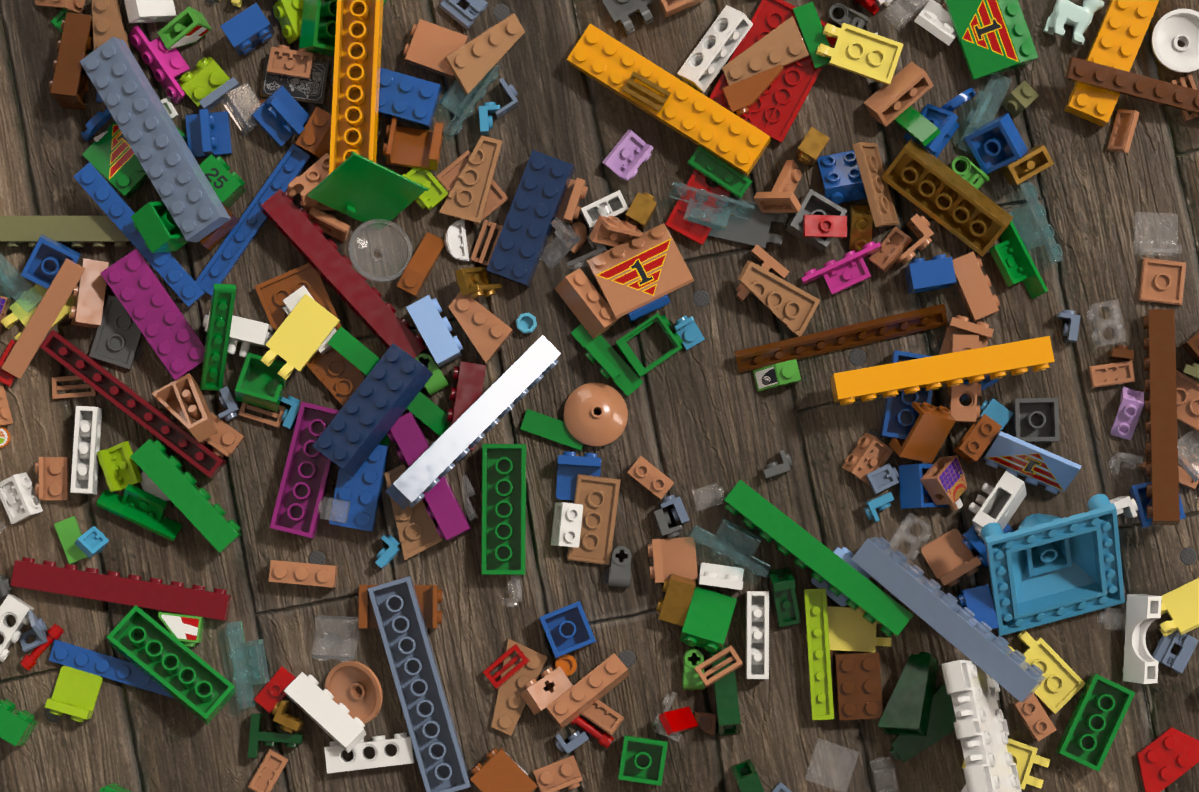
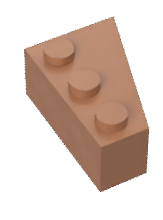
M460 291L448 307L486 365H488L511 336L513 329L469 295L462 296Z
M190 373L152 393L159 404L199 443L218 433L200 386Z

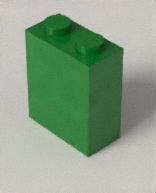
M695 587L679 641H683L688 646L705 648L708 652H721L737 599Z

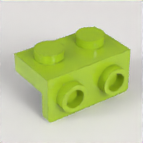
M278 0L273 5L274 16L278 19L282 28V34L289 44L294 43L300 38L304 0Z
M210 56L199 60L196 64L197 67L191 72L184 73L180 77L181 81L178 82L179 86L197 106L201 105L200 100L230 79Z
M413 168L406 175H402L429 188L428 191H425L415 199L422 209L426 207L431 211L449 195L427 169Z
M129 441L97 452L99 464L102 467L106 484L111 492L124 490L128 484L136 485L143 482L137 464L130 457L133 452Z

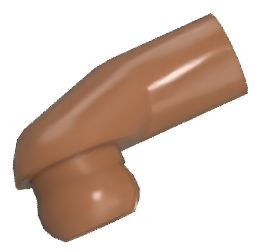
M580 221L572 224L575 239L567 246L573 254L587 241V227Z

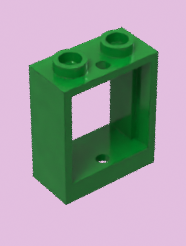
M656 313L616 341L617 347L639 378L651 372L683 348L681 346L683 343L681 337L677 332L673 334L669 329L671 324L665 315L660 316L659 313ZM657 322L674 348L644 368L627 342Z

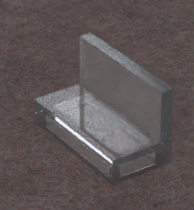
M248 83L225 94L222 99L225 108L244 136L250 134L254 127L259 125L250 116L261 105L257 96Z

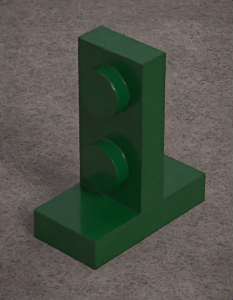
M785 567L768 571L779 627L801 623L795 593L796 585L790 568Z
M251 713L248 757H259L260 741H263V745L276 746V742H284L285 747H298V744L304 743V734L261 731L263 713Z

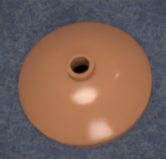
M587 383L578 387L570 394L564 406L563 417L568 432L575 440L587 446L600 447L612 443L622 434L627 424L628 410L621 394L611 386L603 383ZM599 409L601 414L597 416L593 410Z
M345 661L331 669L326 678L325 688L334 696L332 700L337 704L341 702L350 711L348 714L353 719L357 717L364 724L373 720L381 709L383 698L380 682L374 672L366 665L357 661Z

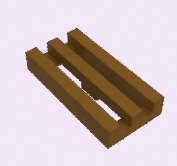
M634 71L630 79H628L626 86L622 89L625 93L658 112L661 111L671 94ZM637 79L647 86L663 94L664 97L662 98L658 96L657 94L651 92L645 87L634 82V80ZM633 86L660 102L659 105L632 91L630 87Z

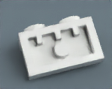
M929 0L914 20L948 46L957 36L948 10L934 0Z
M26 472L13 475L0 482V499L11 524L18 523L31 515L43 511L40 500L36 496L32 482Z
M1119 496L1109 500L1110 503H1114L1117 515L1123 513L1126 518L1137 517L1136 511H1138L1135 500L1130 499V496Z
M555 502L551 545L579 547L583 514L582 504Z
M701 563L698 584L742 590L744 569Z

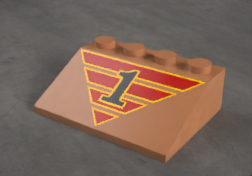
M664 223L644 232L641 237L636 236L587 260L592 275L616 319L694 281Z

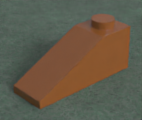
M778 65L722 88V95L729 111L737 114V116L748 113L749 108L755 104L782 73L783 65Z
M429 232L426 233L397 284L399 290L418 298L445 246L443 239Z

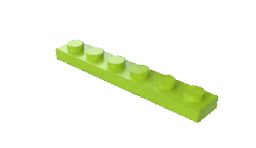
M826 588L804 589L812 720L834 719Z

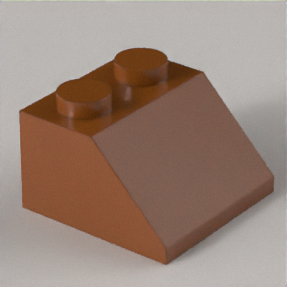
M316 106L304 127L305 129L301 132L295 143L297 147L317 159H320L326 153L330 154L332 115Z

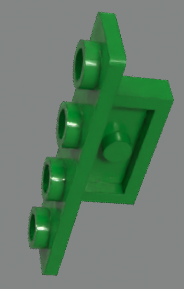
M1011 221L999 236L1002 243L993 246L989 251L1007 286L1010 287L1023 281L1030 297L1035 299L1046 293L1048 289Z
M582 324L571 332L572 336L587 351L585 356L592 363L596 361L601 367L599 369L601 374L606 379L611 378L626 396H630L643 384V381L601 335L593 339Z
M128 484L125 488L123 497L109 490H104L96 502L98 507L171 541L175 540L182 529L181 524L164 517L167 501L131 484Z

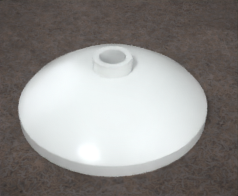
M1191 9L1173 10L1165 14L1153 29L1151 44L1154 55L1169 70L1189 73L1199 69V12ZM1182 41L1184 47H1179L1177 42Z

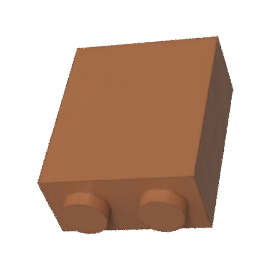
M420 19L418 24H414L411 36L413 38L411 44L407 43L403 55L406 56V63L454 80L455 76L444 57L469 42L468 36Z

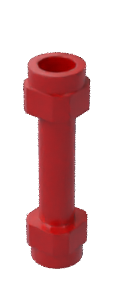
M56 623L47 631L49 633L46 636L48 642L37 646L30 655L26 654L20 661V664L28 671L37 664L36 660L55 639L58 640L65 632Z
M580 715L571 722L572 725L575 723L599 740L598 743L606 749L614 739L608 733L601 732L585 721Z

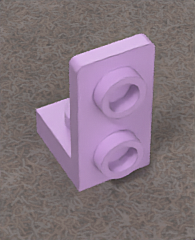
M1123 387L1120 393L1121 403L1111 429V435L1131 440L1144 406V392Z

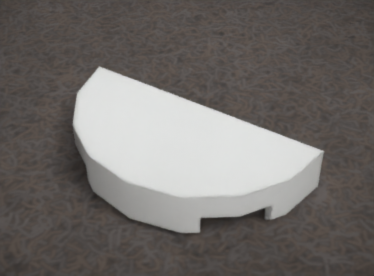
M461 219L448 227L444 243L446 250L453 258L458 261L468 262L469 254L465 222Z

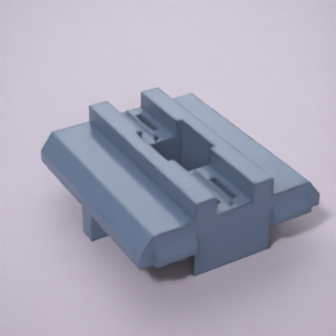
M442 0L439 8L466 30L470 28L488 5L485 0H464L469 6L466 10H463L458 6L462 0Z
M1178 630L1166 637L1162 635L1161 639L1157 642L1158 645L1152 657L1159 661L1158 663L1182 674L1199 641L1187 634L1180 635ZM1174 644L1180 646L1176 655L1170 652Z

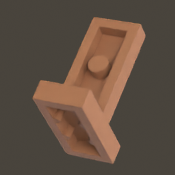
M786 160L771 192H756L753 199L762 213L799 212L801 204L796 198L794 191L801 179L802 173L794 160Z
M756 245L751 250L750 254L762 263L760 267L767 271H772L783 280L787 277L789 271L760 246ZM742 283L736 288L738 291L736 297L741 302L751 293Z

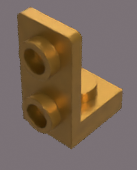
M850 204L851 229L849 252L855 251L857 253L863 250L864 245L872 242L873 217L869 204Z

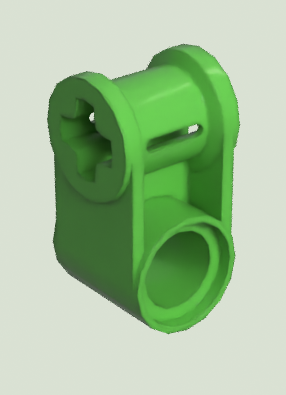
M965 156L956 157L949 164V168L976 189H979L985 182L990 180L981 169L976 167ZM956 162L963 163L965 167L963 172H958L955 169Z
M422 353L415 359L419 362L421 358L430 360L427 369L433 375L424 386L431 396L449 384L432 357Z
M696 648L686 650L683 656V690H705L703 681L694 670V667L704 662L703 654ZM692 653L699 657V660H695V664L688 660Z

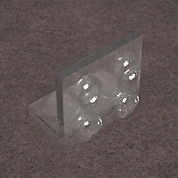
M1135 213L1133 255L1176 257L1182 253V245H1177L1178 214Z

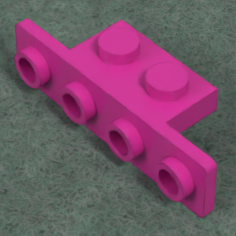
M138 25L135 26L129 34L131 44L137 48L144 63L153 71L155 79L164 87L167 96L175 104L180 103L185 93L175 78L188 72L190 67L176 48L168 50L160 37L149 42Z
M874 241L864 245L863 250L857 253L850 251L843 255L844 259L837 262L831 260L823 265L824 268L820 270L811 269L805 272L801 280L805 285L824 276L832 295L871 278L863 258L881 250L880 242L876 244Z

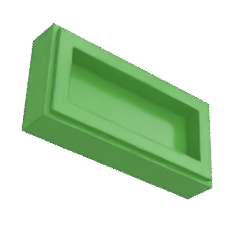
M73 516L55 523V529L69 564L88 558L75 544L76 540L82 536L76 517Z

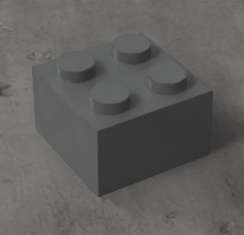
M810 189L803 195L800 201L801 208L799 212L793 213L784 230L822 251L828 246L832 238L803 237V216H845L847 210Z
M1015 398L1011 400V412L1014 413L1012 415L1013 437L1027 443H1055L1060 441L1058 398Z

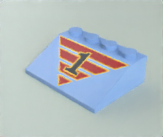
M1002 431L996 434L981 458L986 461L985 464L995 469L998 466L1002 467L1015 477L1018 475L1025 477V482L1037 486L1039 483L1046 486V491L1056 495L1058 492L1061 493L1067 489L1081 469V465Z

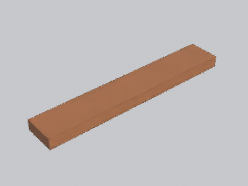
M67 258L65 259L1 369L21 379L83 275L85 268Z

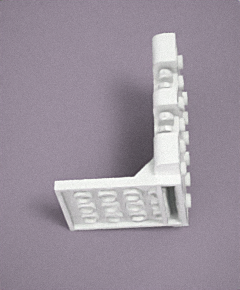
M957 660L941 664L947 695H951L954 707L956 738L961 741L966 767L963 768L966 784L961 792H1022L1016 763H1013L1012 755L1007 750L1006 744H1008V735H1010L1007 720L1004 719L1002 710L998 708L999 684L972 661Z

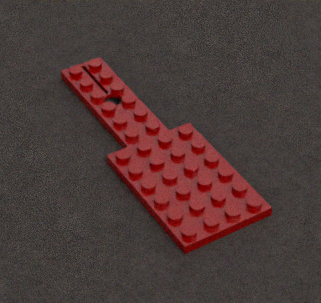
M762 0L751 20L753 26L737 46L729 62L792 16L798 27L792 11L796 7L784 0ZM820 20V21H821V24H822V27H823V29H824V27L827 25V23L824 22V21H822V20ZM826 36L830 47L833 48L837 38ZM810 56L784 66L782 73L755 104L749 108V112L739 117L769 135L771 139L782 144L823 67L814 69ZM722 73L709 98L729 110L722 95V88L728 86ZM694 170L665 226L703 246L731 193L720 186L716 188L708 186L705 180L706 176Z

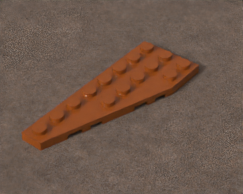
M309 263L254 286L268 320L276 331L288 317V314L283 309L286 305L283 300L302 286H305L318 304L338 318L321 276ZM340 322L335 327L336 331L339 329L340 326L342 327ZM333 348L323 355L317 351L306 364L342 406L346 404L364 381L362 372Z

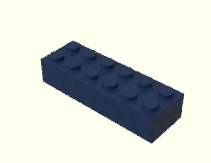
M532 150L486 269L489 273L525 287H530L575 168L573 164Z
M393 343L313 444V447L353 477L433 374L425 365Z

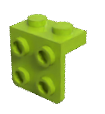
M62 666L52 698L47 699L45 708H49L50 713L55 715L69 714L71 715L70 719L78 722H83L84 719H91L103 678L69 666Z

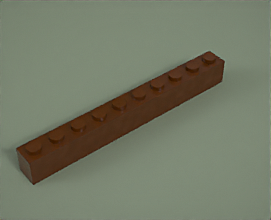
M1148 309L1147 315L1143 316V329H1147V337H1143V350H1147V358H1144L1143 367L1144 371H1148V379H1144V392H1148V400L1144 402V411L1148 413L1149 421H1145V434H1149V442L1145 443V454L1149 455V463H1146V476H1150V484L1146 485V497H1150V506H1147V519H1151V525H1178L1180 512L1175 309Z

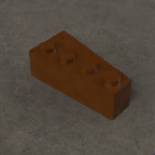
M67 12L66 18L62 20L61 24L63 33L62 38L58 40L57 51L59 53L58 58L53 63V71L55 73L53 80H50L49 91L61 107L86 110L87 103L83 102L84 92H88L89 83H87L86 71L80 61L89 55V51L94 49L92 15Z

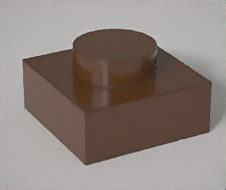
M1115 345V348L1109 349L1108 352L1109 359L1130 361L1134 357V350H1128V346Z

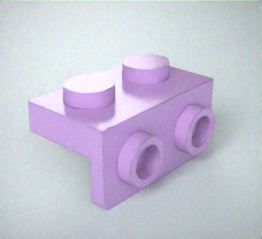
M628 129L602 163L620 179L628 181L637 174L638 167L642 162H646L649 159L653 147L646 144L632 130Z

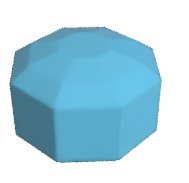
M530 313L520 314L516 320L517 329L523 334L533 333L537 327L536 317Z

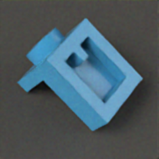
M485 102L483 106H479L481 135H489V129H493L492 116H488V114L495 113L500 109V105H496L495 102Z
M683 316L675 321L677 325L673 329L681 337L686 351L705 340L693 316L689 318Z
M288 395L287 399L282 397L280 401L290 405L291 408L290 410H285L281 420L284 421L282 426L293 430L300 409V400Z
M891 492L865 503L867 507L864 508V511L869 520L873 519L874 523L880 521L875 508L878 507L879 511L890 507V502L894 500Z
M93 526L80 536L75 544L91 558L97 552L103 551L109 540L101 531Z
M385 535L381 537L390 547L388 549L384 547L376 555L378 560L375 563L382 569L401 551L397 547L400 543L391 535L389 537Z

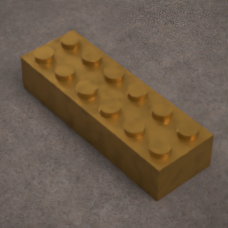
M912 138L881 177L882 180L982 257L1014 218Z

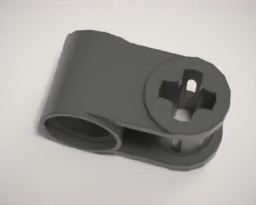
M841 3L834 4L827 13L828 22L838 28H841L842 23L855 26L856 22H858L856 27L863 29L865 23L869 22L867 16ZM832 11H840L843 18L835 19Z
M617 546L611 554L608 586L630 588L631 552L625 546ZM620 550H624V553L627 554V558H623V562H619V558L615 557L616 553H620Z

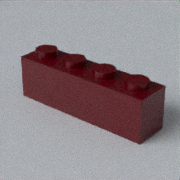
M460 361L457 366L453 367L452 379H455L454 388L451 387L449 393V400H452L451 409L448 408L446 421L450 422L449 427L482 395L486 365ZM468 446V448L470 449L469 452L475 450V446L472 449Z

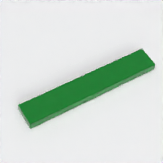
M213 285L200 390L219 391L222 389L236 285Z

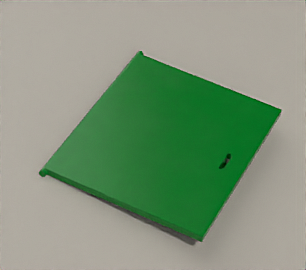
M351 152V156L308 194V197L381 230L422 193L428 191L429 188L355 152Z

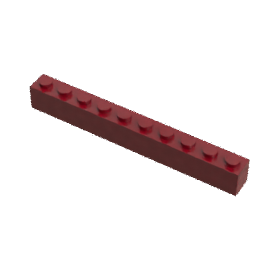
M279 189L261 205L260 210L387 349L394 343L414 358L424 352L426 349L424 340L418 334L414 335L409 330L411 327L403 318L400 320L394 314L396 312L394 307L388 302L386 304L380 298L382 296L374 286L371 288L366 283L367 278L362 272H356L351 267V260L346 255H340L337 251V245L331 239L327 240L322 235L324 232L318 224H312L308 220L309 215L302 207L297 208L293 203V197H289L287 191L283 192Z
M52 330L39 346L209 478L214 479L226 464L224 459L201 442L199 443L190 433L58 332Z
M22 557L21 561L15 560L10 586L131 606L136 605L138 607L224 621L228 619L232 595L226 594L227 590L214 588L213 592L205 591V586L194 584L192 588H186L182 582L171 581V585L162 584L163 579L150 577L149 581H143L141 576L129 574L128 578L120 577V572L107 571L106 575L98 573L99 569L86 567L85 571L77 570V565L65 564L64 568L56 567V562L43 560V564L35 563L34 558Z

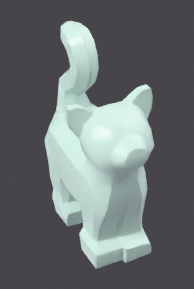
M1056 0L1053 12L1047 19L1043 32L1053 35L1055 32L1063 37L1065 33L1064 24H1068L1074 27L1072 43L1083 45L1085 40L1083 33L1090 25L1094 12L1103 8L1104 1L1083 0V6L1081 7L1069 0Z

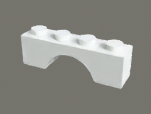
M1127 594L1123 681L1140 684L1158 683L1159 661L1154 659L1148 652L1146 632L1153 621L1161 618L1162 596Z

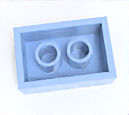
M428 295L406 307L439 368L462 356L460 350L463 347L457 336H451L450 332L453 329L447 318H441L439 313L443 312L436 298L431 299Z

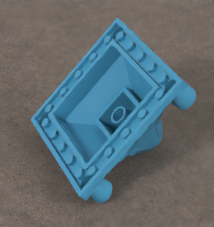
M1105 494L1092 496L1087 503L1090 511L1086 513H1079L1068 518L1040 513L1031 514L1025 517L1018 530L1005 534L1001 525L995 522L988 523L981 529L980 534L987 549L994 609L999 625L997 628L999 636L1125 603L1117 509L1114 503H1110Z

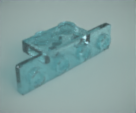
M495 64L469 94L465 95L458 81L454 80L439 102L440 105L455 115L444 131L445 135L452 137L460 132L464 119L471 116L474 112L475 103L485 96L489 83H493L499 75L498 70L500 69L499 65Z
M999 73L990 76L984 91L980 90L974 101L978 103L975 110L971 109L965 120L969 123L958 144V149L973 155L965 137L994 120L1012 82L1011 79Z
M672 182L668 195L671 198L688 202L684 220L724 232L730 215L751 220L755 208L754 205L745 201L717 195L704 189L687 186L684 183Z
M1031 182L1020 184L1027 205L1011 211L1009 214L1014 217L1012 221L1027 251L1045 245L1052 263L1062 261V249L1059 244H1056L1053 237L1054 230L1046 220L1044 206L1038 201L1036 187Z
M0 253V285L3 287L1 291L9 299L13 297L29 313L41 302L43 297Z
M725 518L715 535L695 525L690 537L697 543L707 545L715 553L727 556L735 564L747 567L757 576L767 577L771 566L753 557L762 538Z
M242 621L230 622L226 624V633L229 639L230 657L234 670L233 677L236 682L237 701L240 709L254 707L255 700L252 685L270 682L263 639L245 642Z

